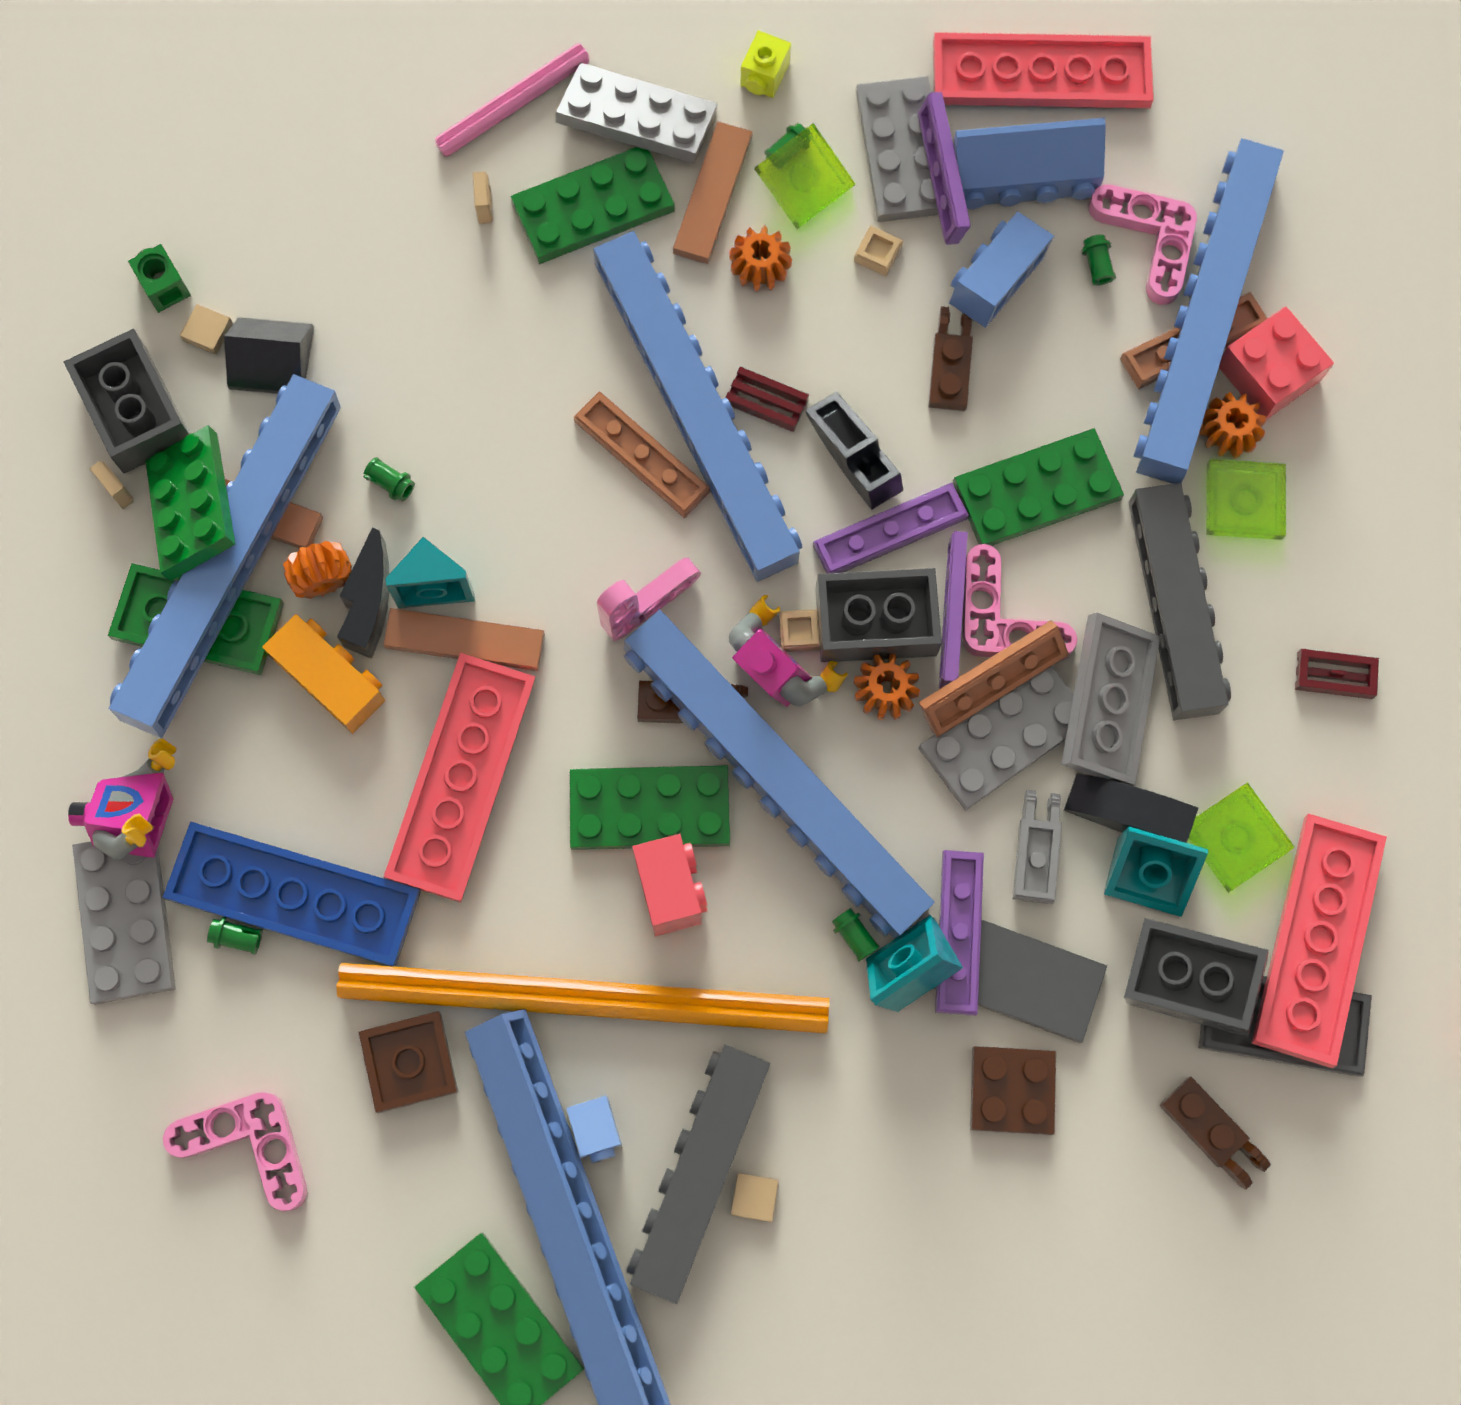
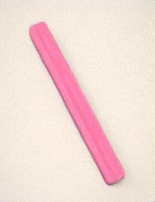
M581 44L574 45L437 136L435 142L440 152L444 156L451 155L574 73L580 63L587 64L589 62V55L586 49Z

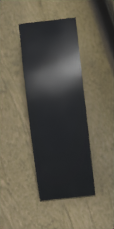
M838 392L833 393L805 410L808 419L829 453L871 510L904 491L901 472L879 447L878 438Z
M373 527L341 591L340 598L346 608L350 610L337 635L344 648L371 659L382 634L389 599V590L386 586V577L389 575L386 543L380 530Z
M1077 773L1063 811L1121 833L1128 827H1133L1187 843L1198 807L1124 783Z

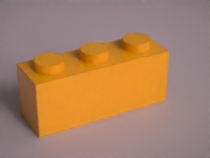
M295 614L262 648L273 661L353 734L386 701L379 691L383 685L367 669L362 673L358 672L351 665L355 659L340 644H337L334 648L331 647L323 639L328 634L312 618L304 622Z

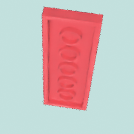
M935 32L933 38L934 92H942L945 105L1151 108L1153 103L1151 36Z
M460 653L394 844L384 879L418 888L421 891L456 902H462L535 682V676Z
M1307 814L1304 817L1251 1044L1329 1068L1337 1066L1387 836L1312 814Z

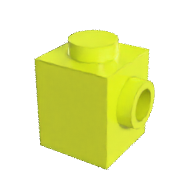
M758 30L741 64L740 86L745 87L753 94L774 98L790 64L791 43Z

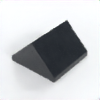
M238 317L224 335L228 389L278 394L282 386L288 385L293 374L306 379L314 330L313 324Z

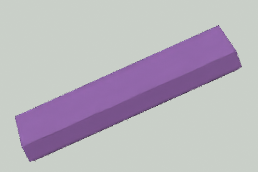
M930 92L917 114L944 241L946 245L959 244L971 225L942 92Z
M951 482L817 539L813 542V547L826 574L843 573L967 520L968 513Z
M954 531L948 543L938 687L940 689L959 677L968 532Z
M943 850L939 927L963 969L936 986L935 1013L976 1016L978 1013L984 853Z

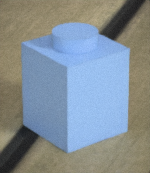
M607 1096L566 1108L581 1158L590 1156L591 1162L595 1163L616 1156L614 1148L622 1146Z

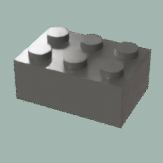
M134 328L63 362L110 458L123 474L145 464V461L153 455L167 449L190 434L146 346Z
M935 568L817 575L815 591L820 662L873 660V657L877 654L882 659H888L890 654L893 653L896 655V658L934 657L938 655L942 639Z
M1144 918L1124 995L1125 1001L1132 1006L1249 1037L1268 960V950Z

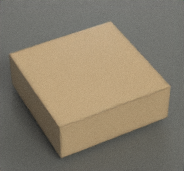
M486 171L473 172L474 203L479 224L492 223V193L488 174H486Z
M870 225L854 255V262L887 277L903 246L904 240Z
M196 304L180 337L184 342L217 355L224 341V335L231 328L233 322L228 316Z
M99 461L89 468L122 509L134 502L131 494L104 461Z
M817 609L779 612L781 647L786 652L820 650Z
M737 1173L731 1215L772 1222L779 1180Z

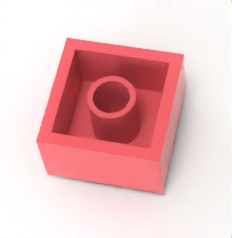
M1285 306L1227 346L1222 355L1219 369L1241 395H1247L1249 405L1259 403L1260 408L1256 413L1266 416L1267 420L1321 382L1334 362L1287 306Z
M676 834L632 846L655 937L701 925V913L707 912V901L702 883L694 884L691 876L697 873V865L691 843L683 845L681 835Z

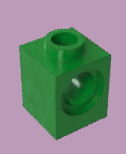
M162 244L153 248H146L128 261L158 313L191 296ZM164 272L161 277L152 279L155 274Z

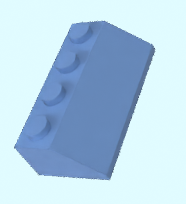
M1105 118L956 131L953 146L967 209H977L983 205L990 204L1013 206L1024 201L1037 200L1040 203H1048L1058 198L1073 197L1077 200L1090 198L1095 193L1094 190L1101 186L1104 179Z

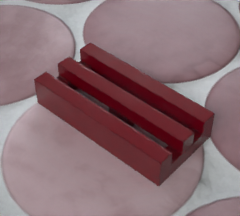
M739 367L737 376L733 380L731 389L725 398L729 400L731 406L735 409L794 432L808 402L809 394ZM743 381L746 382V383H749V384H751V385H753V386H756V387H758V388H761V389H763V390H766V391H768V392H771V393H773V394H776V395H778V396H780V397H783V398H785V399H788V400H790V401H793V402H795V403H798V404L796 405V404L791 403V402H789V401H787V400H784V399H782V398H779V397H777V396H774V395H772V394H769V393H767V392H764V391H762V390H760V389H757V388H755V387H752V386H750V385H747V384L743 383ZM738 392H741L755 399L760 400V402H763L767 405L775 406L782 410L790 412L793 415L792 417H788L769 408H766L764 406L746 400L742 397L737 396Z
M1300 649L1297 652V660L1299 662L1296 667L1298 678L1295 682V690L1373 699L1377 696L1379 658ZM1308 662L1368 669V674L1308 667ZM1309 676V677H1317V678H1325V679H1333V680H1341V681L1365 683V684H1368V685H1367V687H1365V686H1357V685H1349V684H1341V683H1333V682L1309 680V679H1307V677Z

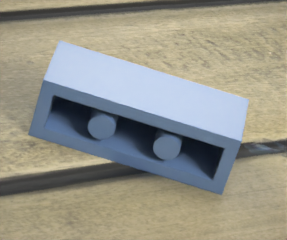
M1018 211L1008 223L1001 221L990 238L992 242L988 246L983 243L971 259L972 265L969 269L962 267L955 275L951 283L954 292L949 304L986 328L1044 259L1054 235Z

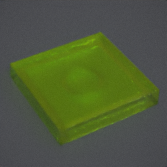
M814 123L754 167L796 229L800 228L856 185Z
M1210 459L1207 463L1206 535L1283 540L1286 536V464Z
M1248 782L1196 816L1189 835L1193 845L1208 849L1205 862L1228 893L1295 848Z

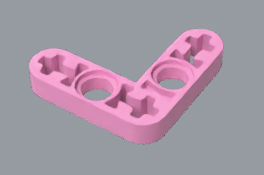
M1105 184L1099 186L1094 190L1095 193L1092 194L1089 202L1090 215L1096 221L1157 235L1146 284V293L1157 304L1167 305L1172 303L1177 298L1184 282L1197 220L1195 209L1187 202L1115 185ZM1104 198L1110 200V209L1103 208L1102 201ZM1123 202H1127L1128 205L1124 214L1120 213ZM1145 205L1151 210L1152 216L1148 219H1140L1134 215L1133 207ZM1160 210L1164 211L1162 216L1163 219L1161 222H1158L1156 220L1159 216ZM1175 215L1182 216V226L1175 224ZM1167 245L1175 246L1179 249L1181 257L1177 260H1169L1163 255L1162 248ZM1165 271L1171 272L1167 284L1169 287L1168 291H1162L1161 284H1159Z
M987 544L977 545L969 551L966 557L962 640L965 649L972 655L979 657H992L1012 645L1009 641V634L1014 630H1022L1029 634L1048 622L1000 619L1001 557L997 549ZM979 556H986V562L992 563L986 570L985 581H978L980 566L973 564V562H977ZM977 591L987 592L992 598L993 603L991 607L987 609L975 607L971 601L972 594ZM979 619H986L984 635L991 637V639L986 640L983 646L978 645L976 638H971V636L976 634ZM1054 622L1058 626L1063 640L1068 641L1065 645L1069 653L1067 657H1069L1077 644L1076 632L1066 623Z
M687 557L675 563L637 593L631 589L625 580L616 582L606 589L597 600L602 628L613 641L620 640L692 586L700 577L701 572Z
M266 1092L256 1093L176 1120L165 1130L163 1145L168 1153L179 1158L194 1157L250 1137L269 1204L280 1211H291L300 1207L306 1199L307 1185L285 1107L281 1099L276 1095ZM263 1100L266 1105L274 1106V1111L268 1114V1119L271 1127L275 1128L280 1125L281 1132L267 1133L260 1138L258 1132L267 1131V1128L262 1118H255L254 1112L260 1109L259 1102ZM222 1113H229L235 1120L234 1131L227 1137H219L214 1131V1121ZM204 1120V1132L210 1141L208 1144H205V1137H197L188 1141L187 1150H185L184 1146L175 1145V1139L181 1135V1128L185 1132H197L202 1130L199 1121ZM274 1139L281 1140L286 1146L285 1158L277 1164L267 1161L264 1153L266 1145ZM291 1165L293 1172H286L284 1176L288 1185H296L297 1192L291 1195L292 1202L288 1204L286 1199H278L277 1191L282 1189V1181L280 1176L271 1178L270 1171L283 1170Z

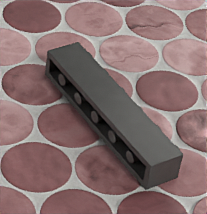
M1181 483L1136 489L1128 503L1155 634L1160 636L1158 649L1173 721L1220 714L1229 705L1231 687L1228 679L1222 676L1220 664L1223 662V650L1221 643L1215 641L1212 627L1215 625V612L1213 606L1207 604L1204 590L1207 589V575L1205 569L1199 567L1197 559L1200 545L1197 532L1192 531L1189 518L1192 514L1190 498L1188 495H1184Z
M724 1045L721 1053L713 1051L705 1071L706 1075L711 1076L706 1092L698 1089L689 1113L696 1115L691 1131L682 1129L674 1149V1153L681 1156L675 1171L669 1168L666 1169L658 1190L659 1193L665 1195L659 1211L651 1208L642 1232L648 1234L649 1237L643 1251L635 1248L626 1273L633 1275L630 1285L675 1304L678 1303L768 1072L770 1062Z

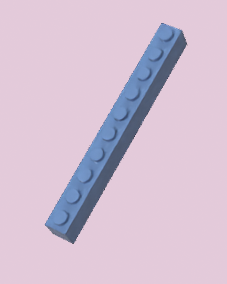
M1241 138L1236 152L1229 151L1222 173L1228 174L1226 183L1219 181L1212 203L1219 206L1216 213L1209 212L1203 234L1209 235L1207 244L1200 242L1193 262L1194 265L1200 266L1198 274H1190L1184 291V296L1190 297L1187 307L1180 306L1174 323V327L1179 328L1180 332L1178 338L1171 337L1164 359L1169 360L1170 364L1167 371L1160 370L1154 387V391L1160 393L1157 403L1150 402L1143 423L1150 426L1148 435H1140L1133 457L1140 459L1136 473L1175 484L1182 483L1188 471L1284 153L1282 149Z
M632 231L593 248L595 266L705 482L710 487V491L756 582L798 564L799 549L803 548L800 537L794 527L788 529L782 518L785 516L782 502L776 494L770 495L765 485L769 482L767 474L760 462L754 464L749 454V451L752 450L750 441L744 430L737 431L732 421L735 419L733 408L727 398H720L716 390L719 387L716 375L710 366L704 367L699 357L702 355L699 342L694 334L688 336L683 326L686 324L685 316L678 303L672 305L667 295L670 293V289L663 273L659 272L656 274L651 265L654 262V258L646 241L640 243L635 232Z
M293 374L288 385L282 386L276 398V407L271 416L264 418L258 432L259 437L253 448L248 449L244 453L240 465L241 470L235 481H230L226 486L236 545L182 574L180 580H176L171 585L167 595L168 602L161 614H157L152 619L148 629L149 636L142 649L139 648L134 652L129 663L130 670L123 683L116 685L111 694L109 709L119 721L163 738L341 409L335 390Z
M660 609L624 640V650L627 652L624 658L637 673L644 670L654 681L650 685L655 693L665 702L669 699L672 700L680 709L677 714L682 722L692 731L696 728L700 730L707 738L704 743L709 751L719 760L723 757L728 760L735 768L732 774L736 780L746 789L751 786L762 797L759 803L764 810L773 818L779 815L789 826L786 832L791 839L801 848L807 845L817 856L814 862L819 869L828 877L834 874L844 885L841 889L843 894L856 907L862 904L872 915L869 919L870 923L884 937L890 934L894 939L897 938L935 903Z
M526 1009L500 1014L466 1031L465 1034L470 1045V1053L476 1062L484 1084V1092L490 1101L498 1123V1131L504 1140L512 1162L513 1173L518 1179L526 1201L527 1212L532 1218L540 1240L541 1251L547 1260L555 1282L556 1293L561 1299L569 1321L571 1335L578 1346L585 1366V1374L592 1385L598 1405H671Z

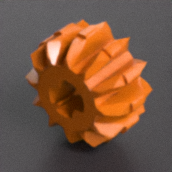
M764 225L761 233H756L749 227L746 231V237L737 235L735 247L729 251V260L733 262L731 264V272L733 275H740L739 282L742 287L749 282H753V289L756 292L760 289L761 284H766L772 291L775 287V280L784 282L787 278L786 270L792 267V257L788 255L790 254L791 247L789 242H781L782 235L780 231L769 235L768 228Z
M1231 392L1225 394L1222 400L1216 397L1211 400L1209 409L1205 411L1202 421L1204 424L1200 428L1199 435L1209 437L1205 443L1206 448L1213 447L1214 445L1219 447V457L1224 456L1227 450L1230 451L1234 459L1240 457L1243 451L1251 453L1257 446L1256 442H1260L1265 435V430L1261 427L1266 422V416L1256 414L1260 408L1259 403L1248 405L1246 403V394L1241 395L1239 400H1236Z
M324 541L320 544L312 543L311 546L306 548L300 547L298 552L291 553L283 563L284 576L290 589H292L296 597H306L308 599L320 595L323 597L327 593L336 592L337 588L344 587L352 571L349 557L341 544L336 542L330 543V541Z
M894 653L890 654L887 663H884L882 657L878 654L873 657V666L865 662L862 663L860 671L863 675L855 676L853 684L861 688L855 693V700H868L863 708V712L866 714L870 713L874 707L879 709L877 714L878 720H884L888 710L895 720L899 719L901 716L900 708L910 712L914 707L911 699L918 698L920 694V689L914 686L919 680L918 673L906 674L911 663L909 660H905L900 666L896 665L897 658ZM883 681L891 682V693L883 692Z

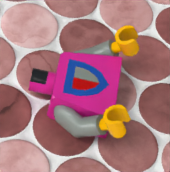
M763 595L753 605L749 613L731 630L729 643L737 651L732 659L772 698L786 707L790 704L794 706L805 705L823 695L826 690L836 692L848 676L847 672L844 674L836 673L834 669L838 663L830 661L820 676L812 677L761 628L766 626L780 612L779 606L772 610L766 605L765 600L769 597L768 595Z
M163 738L158 739L148 751L149 759L137 771L119 778L102 779L96 785L91 802H72L68 810L70 825L84 826L93 847L114 860H120L128 854L155 857L174 800L163 772L174 767L175 758L172 755L176 753L177 748Z

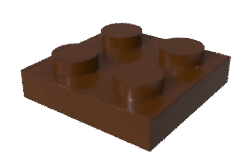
M440 1011L359 1031L376 1113L379 1114L459 1093Z
M972 1047L970 1130L1055 1135L1056 1051Z

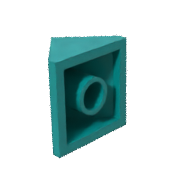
M424 537L418 541L386 577V586L398 609L475 601V594L466 570Z
M1128 827L1117 838L1104 895L1182 917L1208 855V849Z
M931 914L866 958L870 1000L876 1006L899 1012L963 969L952 947Z

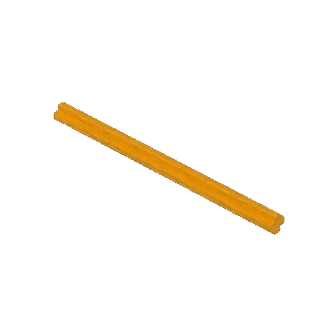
M341 963L338 971L337 997L343 999L509 1011L526 1009V1012L813 1033H827L829 998L350 963Z

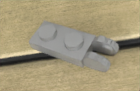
M1026 790L1022 819L1019 824L1012 899L1053 904L1055 902L1062 823H1059L1060 794L1051 793L1047 801V821L1034 820L1037 805L1036 791Z

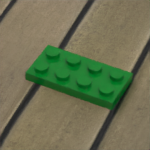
M639 147L632 148L511 195L512 205L539 264L675 211L673 199L650 151Z
M209 425L187 435L184 439L156 453L145 461L160 573L164 577L172 581L236 545L218 434Z
M1095 428L955 476L953 479V485L968 513L969 523L979 545L987 544L993 546L1120 501L1124 496Z
M131 563L107 636L115 641L143 647L149 636L148 629L152 619L157 614H161L168 602L167 595L171 585L176 580H180L182 575L170 581L160 573L159 569ZM242 590L204 662L261 676L268 656L262 646L275 634L284 602L280 598Z
M728 765L570 769L571 850L631 849L634 845L676 834L681 835L683 845L691 843L692 847L730 846Z
M483 1232L414 1286L500 1405H542L585 1369Z

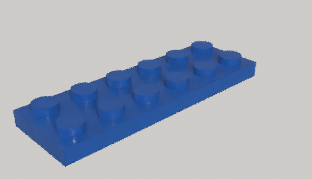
M190 821L162 898L382 965L396 967L421 891L418 888Z

